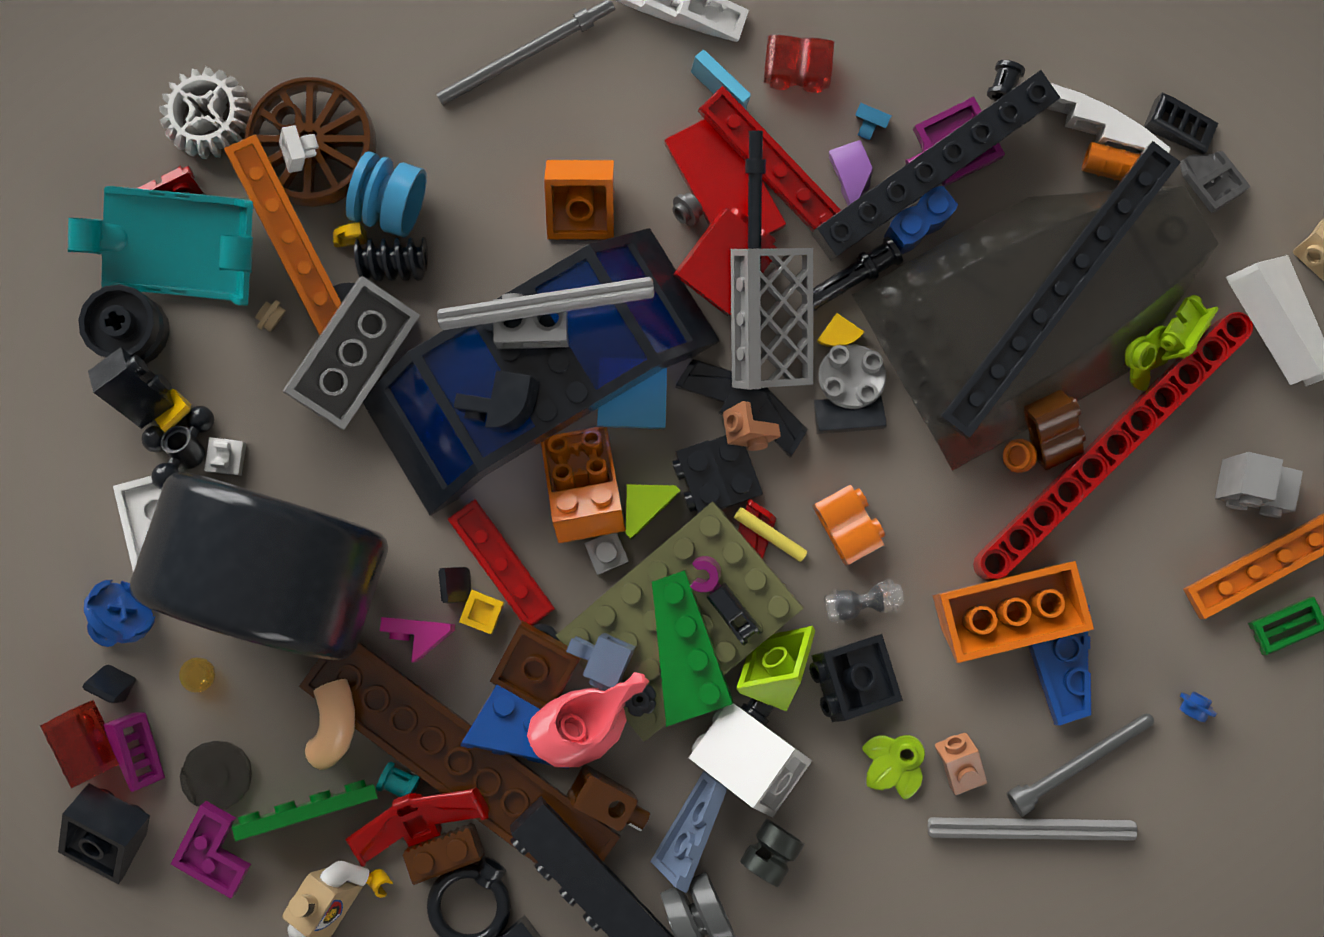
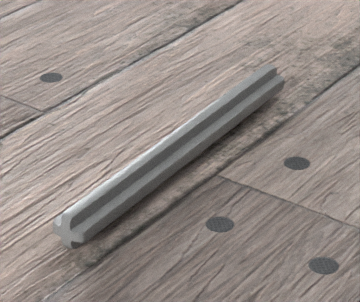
M645 277L443 308L437 311L439 327L442 330L649 299L654 297L655 291L652 278Z
M931 817L928 819L927 824L928 834L932 838L1133 841L1137 838V825L1131 820Z

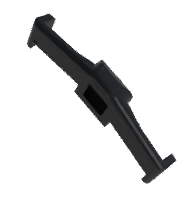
M693 359L676 384L678 389L724 402L719 411V414L722 416L724 411L742 401L750 402L753 420L779 424L781 437L774 441L790 458L808 430L768 387L751 390L732 387V371Z

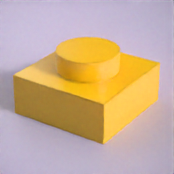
M471 590L459 622L488 634H493L505 602Z

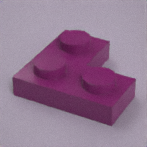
M205 801L200 805L171 865L231 899L237 893L251 864L222 848L236 817Z

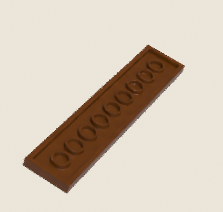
M358 642L354 653L348 658L342 660L319 658L298 686L316 699L313 692L316 688L335 680L347 679L355 708V729L442 794L477 787L488 805L489 814L485 820L475 819L511 846L513 844L510 839L513 836L511 835L510 825L540 796L545 799L602 861H604L621 836L606 824L572 807L567 795L513 755L494 754L490 750L473 747V749L461 747L460 745L472 725L360 642ZM529 852L525 855L534 863H537Z

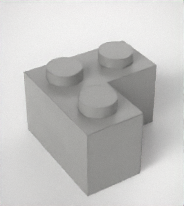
M1252 452L1222 459L1215 499L1227 501L1226 507L1247 510L1249 506L1260 509V515L1281 518L1284 513L1296 511L1303 471L1283 467V459Z

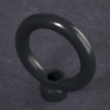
M483 856L478 865L469 864L442 874L436 879L428 894L427 914L432 928L439 937H498L502 933L509 920L511 904L508 890L501 880L506 873V869L492 858ZM460 879H474L482 887L491 889L497 903L495 917L492 923L479 933L464 934L457 932L443 918L441 912L443 894L452 883Z

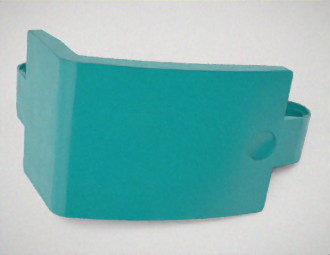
M105 186L103 220L68 218L67 252L102 254V288L121 284L135 288L140 292L231 300L234 304L248 306L250 273H252L253 237L251 235L253 201L242 198Z

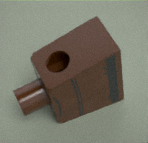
M587 764L582 766L567 792L572 807L620 832L626 824L642 831L650 817L649 811L637 805L638 799L631 790ZM619 801L616 806L609 807L612 802Z

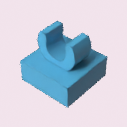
M860 103L855 116L864 119L858 136L870 140L876 125L886 128L891 115Z

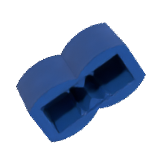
M944 186L935 187L925 193L916 206L906 208L898 213L885 232L884 238L890 237L900 253L905 254L917 247L925 235L932 234L941 229L952 216L958 204Z

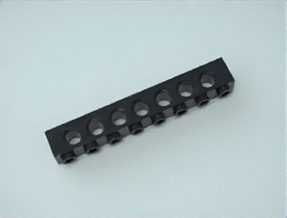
M1042 70L1038 71L821 224L813 231V237L829 260L832 261L902 210L916 202L925 193L940 185L1049 108L1061 97Z

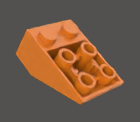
M594 427L556 434L541 442L551 516L558 544L626 531L607 427Z

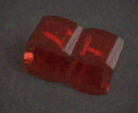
M786 35L768 36L763 83L770 84L771 88L777 90H786L790 86L797 85L803 87L804 91L811 93L822 92L823 89L829 88L835 41L821 38L801 39Z

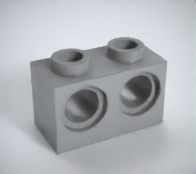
M508 293L503 294L502 299L521 297L523 295ZM568 311L556 313L559 319L552 327H544L539 323L542 315L523 318L521 324L515 328L506 327L504 321L493 322L494 344L497 349L569 347Z

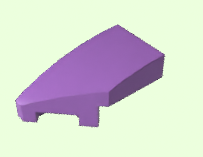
M861 140L829 151V159L841 183V192L847 205H850L864 195L870 186L873 173L872 165Z

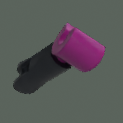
M709 556L696 558L692 565L697 570H706L710 578L705 580L697 578L691 583L690 587L700 593H710L707 595V599L721 615L737 639L743 645H746L749 637L755 633L759 635L763 632L760 625L746 610L725 582L720 585L721 567L719 563ZM742 614L747 622L738 627L733 620Z

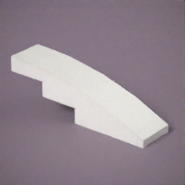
M615 0L670 23L735 42L740 38L749 11L728 0Z
M1051 83L1061 98L1047 109L1068 114L1065 127L1096 135L1095 143L1109 144L1111 147L1125 148L1127 151L1142 153L1154 141L1169 153V146L1145 127L1113 107L1080 92Z

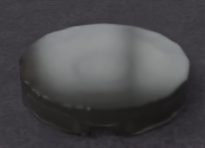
M215 740L202 743L189 752L183 767H181L179 777L182 791L189 802L195 806L200 807L202 803L208 801L222 810L227 809L242 800L250 788L252 778L250 760L244 751L232 742Z

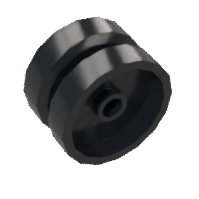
M121 284L105 286L92 293L82 305L78 318L79 333L89 349L103 358L108 357L122 347L130 355H138L147 364L156 359L163 351L170 334L168 318L162 307L135 288Z

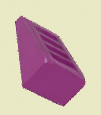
M134 712L103 724L109 743L131 792L165 778L146 712ZM132 726L134 732L124 735L123 729ZM138 739L140 745L129 749L127 743ZM144 753L145 758L134 763L132 762L131 757ZM149 765L151 771L140 776L136 775V770Z

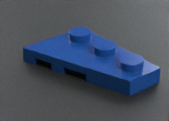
M1088 631L1029 645L1028 647L1054 725L1059 726L1090 716L1091 673L1088 671V649H1090Z
M496 685L460 746L471 749L473 747L490 750L494 754H509L526 758L527 761L551 765L535 754L527 737L530 720L540 709L503 687Z

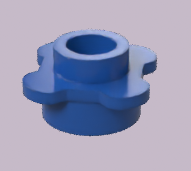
M1181 692L1180 697L1184 701L1179 709L1183 713L1204 723L1209 715L1216 717L1217 713L1210 706L1212 704L1211 700L1196 692H1192L1191 696Z

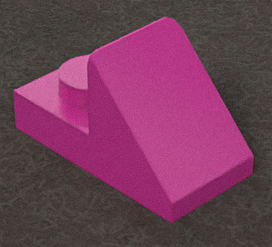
M381 617L380 631L389 632V639L410 641V634H413L414 642L411 659L413 663L418 662L455 631V624Z

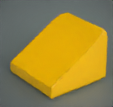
M176 389L170 391L174 406L155 419L164 432L174 427L192 408V404Z

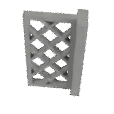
M813 248L731 249L732 387L751 390L764 387L813 385ZM777 255H785V256H784V257L782 258V260H781ZM795 255H802V270L795 277L786 265ZM760 256H768L776 265L767 278L760 271ZM781 272L791 282L782 294L771 284ZM766 289L776 299V302L767 312L760 306V297ZM795 289L802 295V304L797 311L786 301ZM781 306L791 316L782 329L772 319ZM796 323L802 329V339L797 345L787 336ZM766 324L776 333V336L767 347L761 341V330ZM781 341L791 350L782 363L772 354ZM796 357L802 362V378H794L787 370ZM768 358L777 369L769 379L761 380V365Z

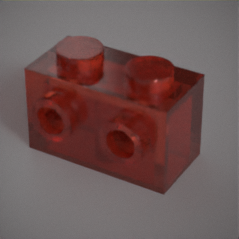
M94 700L77 706L40 725L71 789L119 765L103 725L105 722Z

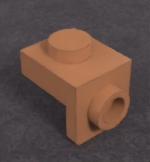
M742 401L723 412L727 443L730 445L746 446L750 451H757L767 448L769 442L781 437L779 424L753 420L750 402Z
M967 733L950 736L946 740L935 744L936 751L943 761L948 782L954 795L987 784L979 751Z

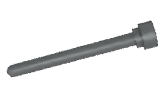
M1147 713L1141 715L1030 787L1027 784L1023 787L1020 785L1014 787L1006 793L1012 806L1022 817L1035 809L1034 805L1038 803L1039 797L1154 724L1153 716Z

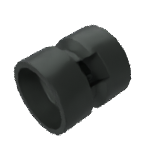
M766 819L756 834L758 843L749 845L740 862L766 882L779 887L789 871L786 865L787 862L795 861L805 844L779 825ZM771 851L772 853H774V856L768 859Z

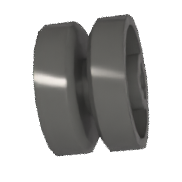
M707 872L692 878L689 886L694 900L692 904H690L685 892L675 887L660 893L674 937H705L706 935H709V937H736Z

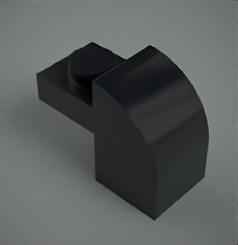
M496 370L491 399L456 393L454 408L464 413V419L475 422H485L486 420L485 427L495 433L510 432L521 427L530 418L535 408L540 382L531 375Z

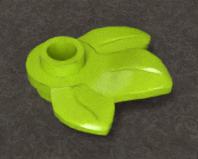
M1158 326L1146 337H1138L1130 342L1125 350V362L1130 368V383L1138 390H1147L1150 383V370L1168 362V360H1162L1166 350L1160 344V336L1166 329V326Z
M878 735L863 745L862 750L873 759L866 777L869 788L884 790L895 786L903 799H908L917 792L923 780L920 765L925 757V749L919 739L910 735H903L896 739L885 735ZM904 749H910L914 755L910 759H905L900 753Z

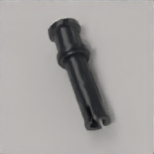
M886 237L883 239V244L868 253H860L855 263L813 288V311L818 310L821 306L842 295L862 281L877 279L880 272L893 264H902L903 257L890 237Z

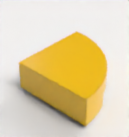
M360 222L341 226L332 233L334 247L336 248L353 246L356 239H359L360 244L367 243V233Z
M836 313L817 340V343L826 347L846 346L856 342L863 335L864 331Z

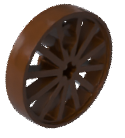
M300 77L273 87L257 102L246 126L245 139L256 134L262 147H280V135H259L264 121L274 125L280 134L283 127L296 125L299 138L304 135L315 134L319 148L315 149L316 156L305 158L303 165V192L288 190L298 171L288 173L286 167L279 178L290 202L299 206H324L347 197L349 184L358 162L336 151V148L363 147L361 157L365 152L376 153L374 125L362 103L343 86L324 78ZM319 91L331 93V97L318 118H316L317 93ZM306 92V118L300 109L293 104L290 98L292 95ZM343 101H347L355 108L329 123ZM295 115V122L292 125H282V120L285 116ZM362 121L364 135H337L340 131ZM281 150L268 157L273 168L285 162ZM326 159L335 160L353 171L343 181L338 183ZM317 163H319L331 188L314 192L315 169Z

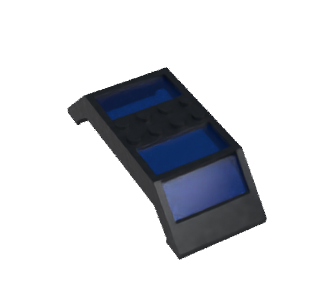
M650 228L590 243L505 293H517L528 296L638 278H652L655 291L652 298L568 311L569 347L497 349L494 344L493 323L443 330L408 351L370 390L363 404L430 516L458 500L462 494L489 473L662 369L686 359H692L720 342L686 285L673 275L676 269ZM556 313L542 315L539 323L544 327H552L558 322L559 316ZM523 318L506 320L504 325L508 328L518 327ZM496 370L531 375L540 382L535 408L530 418L521 427L506 433H495L486 428V420L485 422H475L464 419V413L454 408L456 393L491 399Z

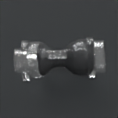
M890 578L886 579L885 582L874 585L867 594L860 595L852 590H832V594L824 595V602L829 622L838 621L839 624L845 623V620H852L857 617L865 608H872L881 613L890 611L897 613L899 612V605L904 604V596L901 585H895Z

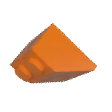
M547 160L544 176L547 239L613 238L614 160Z

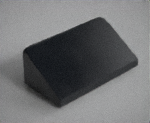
M881 395L872 404L859 409L843 408L834 404L829 399L814 400L816 434L879 430L887 427Z

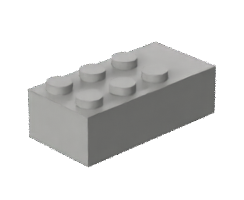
M361 276L357 279L282 392L339 429L344 430L420 315Z

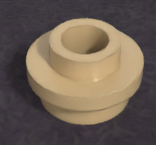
M275 300L273 304L265 302L255 317L260 321L257 328L260 330L265 328L269 332L273 331L286 312L285 309L280 307L281 302Z

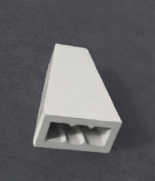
M1286 255L1258 262L1227 276L1228 283L1289 384L1292 385L1303 380L1305 386L1324 380V337L1289 256Z

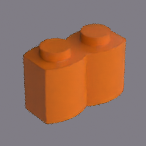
M852 485L812 505L845 565H849L884 546L881 538L885 536L879 521L876 518L871 520L865 508L869 504L863 492L859 488L854 490Z

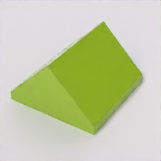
M808 626L771 635L746 656L737 684V691L742 695L787 711L802 681L816 631L814 627Z

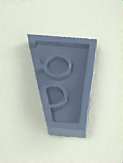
M703 771L650 861L675 888L685 893L688 891L728 789L706 771Z

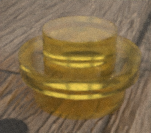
M200 657L191 658L182 665L179 679L186 690L202 692L213 684L215 669L207 659Z

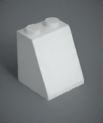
M733 703L720 708L715 713L712 720L713 724L707 733L699 736L693 744V752L689 759L752 808L773 818L812 760Z

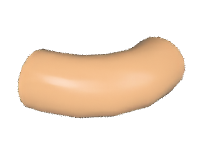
M347 679L326 683L313 691L320 714L319 728L317 734L306 744L305 755L308 762L319 770H326L335 765L347 752L355 731V708Z

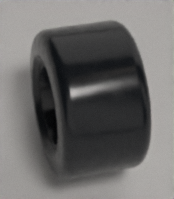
M176 472L166 479L162 487L130 580L129 589L131 595L138 603L177 620L223 635L290 653L320 659L342 660L351 656L357 648L388 553V543L381 533L357 523L209 477L188 472Z

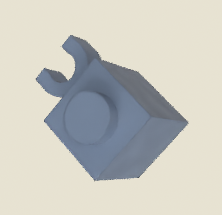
M603 633L598 637L595 645L575 636V638L571 639L566 652L588 660L583 676L590 678V685L605 691L621 683L636 646Z

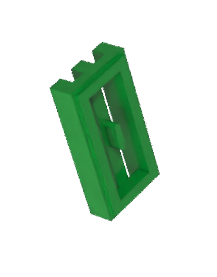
M1308 597L1251 621L1248 625L1255 632V641L1260 643L1261 648L1259 649L1261 654L1268 655L1324 631V616L1315 597ZM1307 607H1310L1311 611L1306 614H1303L1285 623L1277 625L1266 631H1264L1262 628L1267 624L1275 622L1279 619H1282ZM1312 619H1315L1317 624L1271 644L1268 641V638Z

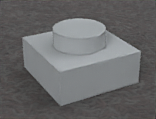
M617 533L603 535L584 543L597 575L629 562Z

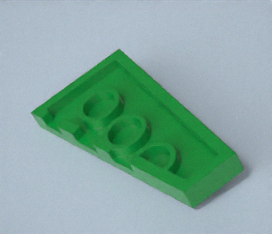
M687 570L652 582L666 727L733 704L731 693L694 590L690 587L691 582Z
M365 779L344 785V792L331 795L329 789L309 795L310 801L296 805L295 800L274 806L275 812L260 816V812L255 811L239 816V822L234 823L232 826L235 842L377 799L375 786L373 783L366 785Z

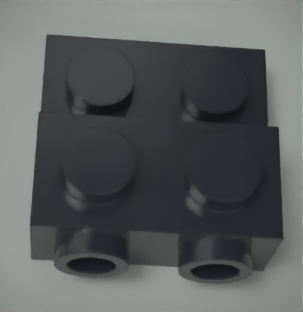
M726 435L676 451L677 459L673 460L672 464L678 480L685 479L689 491L683 494L690 512L696 511L698 514L712 501L722 510L763 495L746 446L728 444Z
M882 634L811 655L813 663L809 667L810 674L814 682L820 683L823 697L820 698V707L824 715L830 717L832 722L846 721L903 701Z

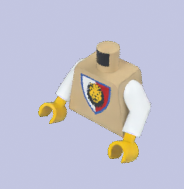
M337 861L327 868L311 872L290 900L282 915V918L289 923L287 929L289 937H331L365 884L370 886L377 897L383 898L387 896V893L380 885L384 883L393 884L392 880L383 869H376L369 873V869L345 861Z

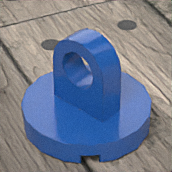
M104 580L96 584L84 600L83 611L88 621V633L94 642L101 646L110 647L117 642H136L144 638L155 623L152 609L138 603L134 599L129 589L130 583L121 581L118 584L111 583L113 580Z

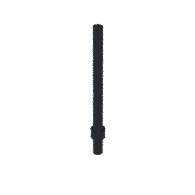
M749 131V159H745V174H748V249H761L762 174H766V159H762L763 131Z

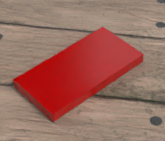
M705 119L664 139V144L688 188L700 202L703 215L709 225L718 213L725 208L731 211L734 207L748 217V174H745V161ZM762 181V229L771 235L786 227V223Z

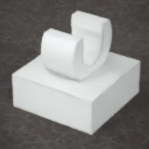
M296 125L281 129L279 144L288 173L302 171L305 158L316 156L315 149L319 148L315 134L304 135L299 138Z
M209 437L204 471L242 476L247 443L244 441Z

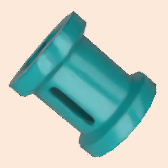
M390 761L380 776L376 790L380 792L386 790L402 797L409 793H415L421 778L416 774L413 776L396 768L395 763Z

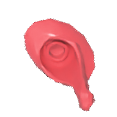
M634 672L627 681L619 683L604 691L598 688L575 690L548 702L530 720L527 733L530 746L539 758L554 767H580L601 758L621 736L627 721L624 710L625 703L635 694L643 692L649 680L645 678L644 674Z

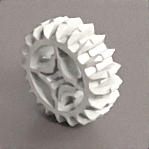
M205 67L201 75L197 69L192 68L190 78L179 73V78L182 82L179 85L169 82V87L173 92L171 94H162L163 100L168 104L159 107L160 112L165 116L160 119L161 125L167 129L165 135L171 141H174V145L179 150L185 149V152L190 156L194 157L198 153L201 158L207 159L210 152H212L215 157L220 158L221 149L230 146L234 141L239 142L243 140L239 134L246 132L247 124L244 122L248 121L251 113L247 110L252 107L250 100L245 98L247 92L242 86H238V82L234 77L229 76L227 78V75L221 70L214 74L210 68ZM229 101L230 111L228 118L225 122L223 120V113L226 110V104ZM187 105H188V106H189V114H188V116L185 118L186 123H185V125H184V124H183V116H184L185 109H186V107H187ZM198 107L201 108L204 112L208 110L215 119H212L208 115L204 117V115L198 110ZM210 130H217L211 134L204 135L206 132Z

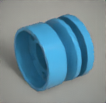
M365 152L355 167L349 184L346 199L347 218L353 222L363 221L369 227L374 226L380 218V228L382 231L403 238L407 237L418 219L423 204L427 184L425 169L403 162L399 163L393 170L391 158L382 157L380 159L376 153Z

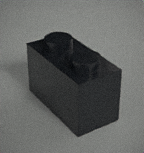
M122 347L88 371L93 393L141 429L174 406L170 394L172 387L168 380L160 373L155 375L148 369L142 358L136 354L130 355Z

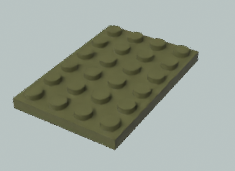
M714 501L556 634L557 638L567 646H569L571 639L575 638V636L595 645L598 637L603 633L636 646L621 683L627 681L634 672L641 673L649 680L648 684L656 692V707L650 714L644 713L641 717L631 715L628 712V708L624 706L627 722L644 742L666 724L652 590L653 581L683 570H687L691 583L697 578L709 579V573L703 569L697 570L692 565L693 561L700 556H709L719 563L721 567L720 585L724 582L728 585L763 631L759 635L757 633L753 634L747 639L748 643L743 645L707 599V595L710 593L694 591L724 675L804 608ZM742 614L733 620L738 627L747 622ZM581 658L579 664L585 670L588 660ZM638 696L636 700L640 703L643 701V698Z

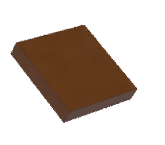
M522 621L490 682L503 687L541 709L548 702L561 696L581 658L566 652L567 645Z

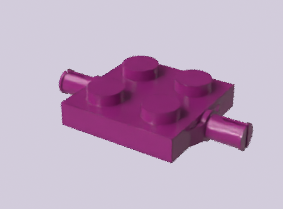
M974 96L914 126L913 131L921 144L922 153L982 112ZM1000 143L993 146L941 184L946 187L1002 159L1005 153ZM920 153V154H918V155H916V156H914V157H912V158H910V159H906V160H905L906 164H908L909 162H911L913 159H915L916 157H918V156L921 155L922 153Z

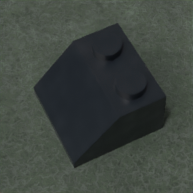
M88 783L62 814L58 853L119 884L147 835L150 815L145 813L141 807L134 804L130 805L116 798L109 790L99 789Z

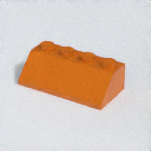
M1076 561L1065 562L932 595L942 632L956 663L1094 630Z

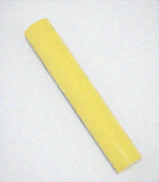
M741 507L736 512L734 519L797 561L801 562L807 554L806 549Z

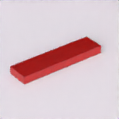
M476 499L448 518L450 524L521 622L524 621L534 626L556 610Z

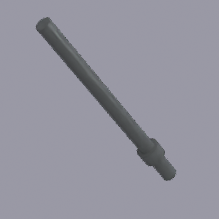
M605 0L588 10L586 8L579 10L573 14L574 18L436 93L441 104L444 105L579 30L581 32L586 31L594 26L593 22L615 11L614 4L611 0Z

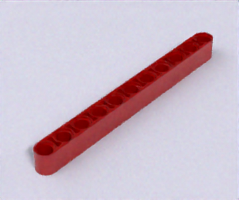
M1233 312L1210 326L1203 333L1197 343L1196 350L1191 355L1185 358H1178L1146 391L1084 449L1083 454L1077 456L977 554L973 563L977 575L982 579L993 580L1003 578L1013 570L1251 336L1253 323L1249 316L1242 312ZM1227 323L1235 327L1236 337L1228 333ZM1203 346L1211 349L1213 353L1212 361L1204 356ZM1180 369H1184L1189 374L1190 380L1188 384L1181 381L1179 377ZM1156 392L1162 393L1166 398L1165 407L1157 404L1155 400ZM1132 415H1136L1142 420L1143 426L1141 431L1136 430L1132 426ZM1109 438H1113L1118 443L1119 451L1117 454H1113L1108 450L1107 440ZM1085 461L1092 463L1095 467L1093 478L1087 477L1083 472ZM1061 484L1066 485L1071 490L1069 502L1062 500L1059 496L1058 490ZM1037 508L1043 509L1047 514V522L1044 526L1039 525L1035 521L1034 512ZM1013 531L1020 533L1023 537V546L1019 550L1010 544V535ZM989 555H994L999 560V569L994 574L989 572L985 566L986 558Z

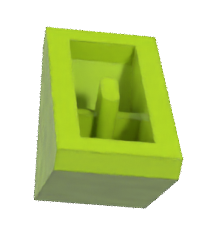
M627 484L626 535L630 540L680 494V489L676 485Z

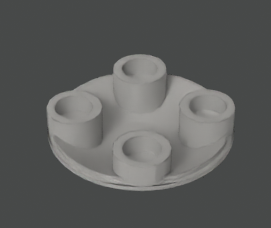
M858 344L834 346L824 357L819 368V384L823 393L831 402L843 408L859 409L872 404L880 397L886 384V370L882 356L878 352Z

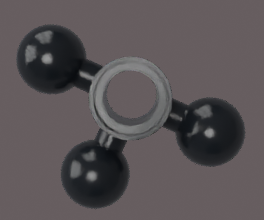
M205 406L193 407L186 416L188 429L184 426H175L164 432L159 426L154 425L148 427L143 432L142 444L148 451L157 453L164 450L170 456L167 463L157 465L152 471V482L157 488L162 490L166 479L173 473L179 472V467L182 469H192L203 461L205 448L196 438L199 433L210 430L214 424V415L209 408Z

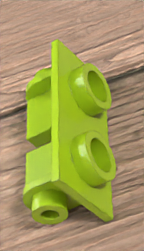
M1197 295L1184 298L1175 313L1177 317L1171 319L1160 336V344L1166 349L1162 360L1177 357L1185 358L1191 355L1196 350L1197 343L1203 333L1211 326V321L1219 308L1216 306L1206 309L1202 304V299Z

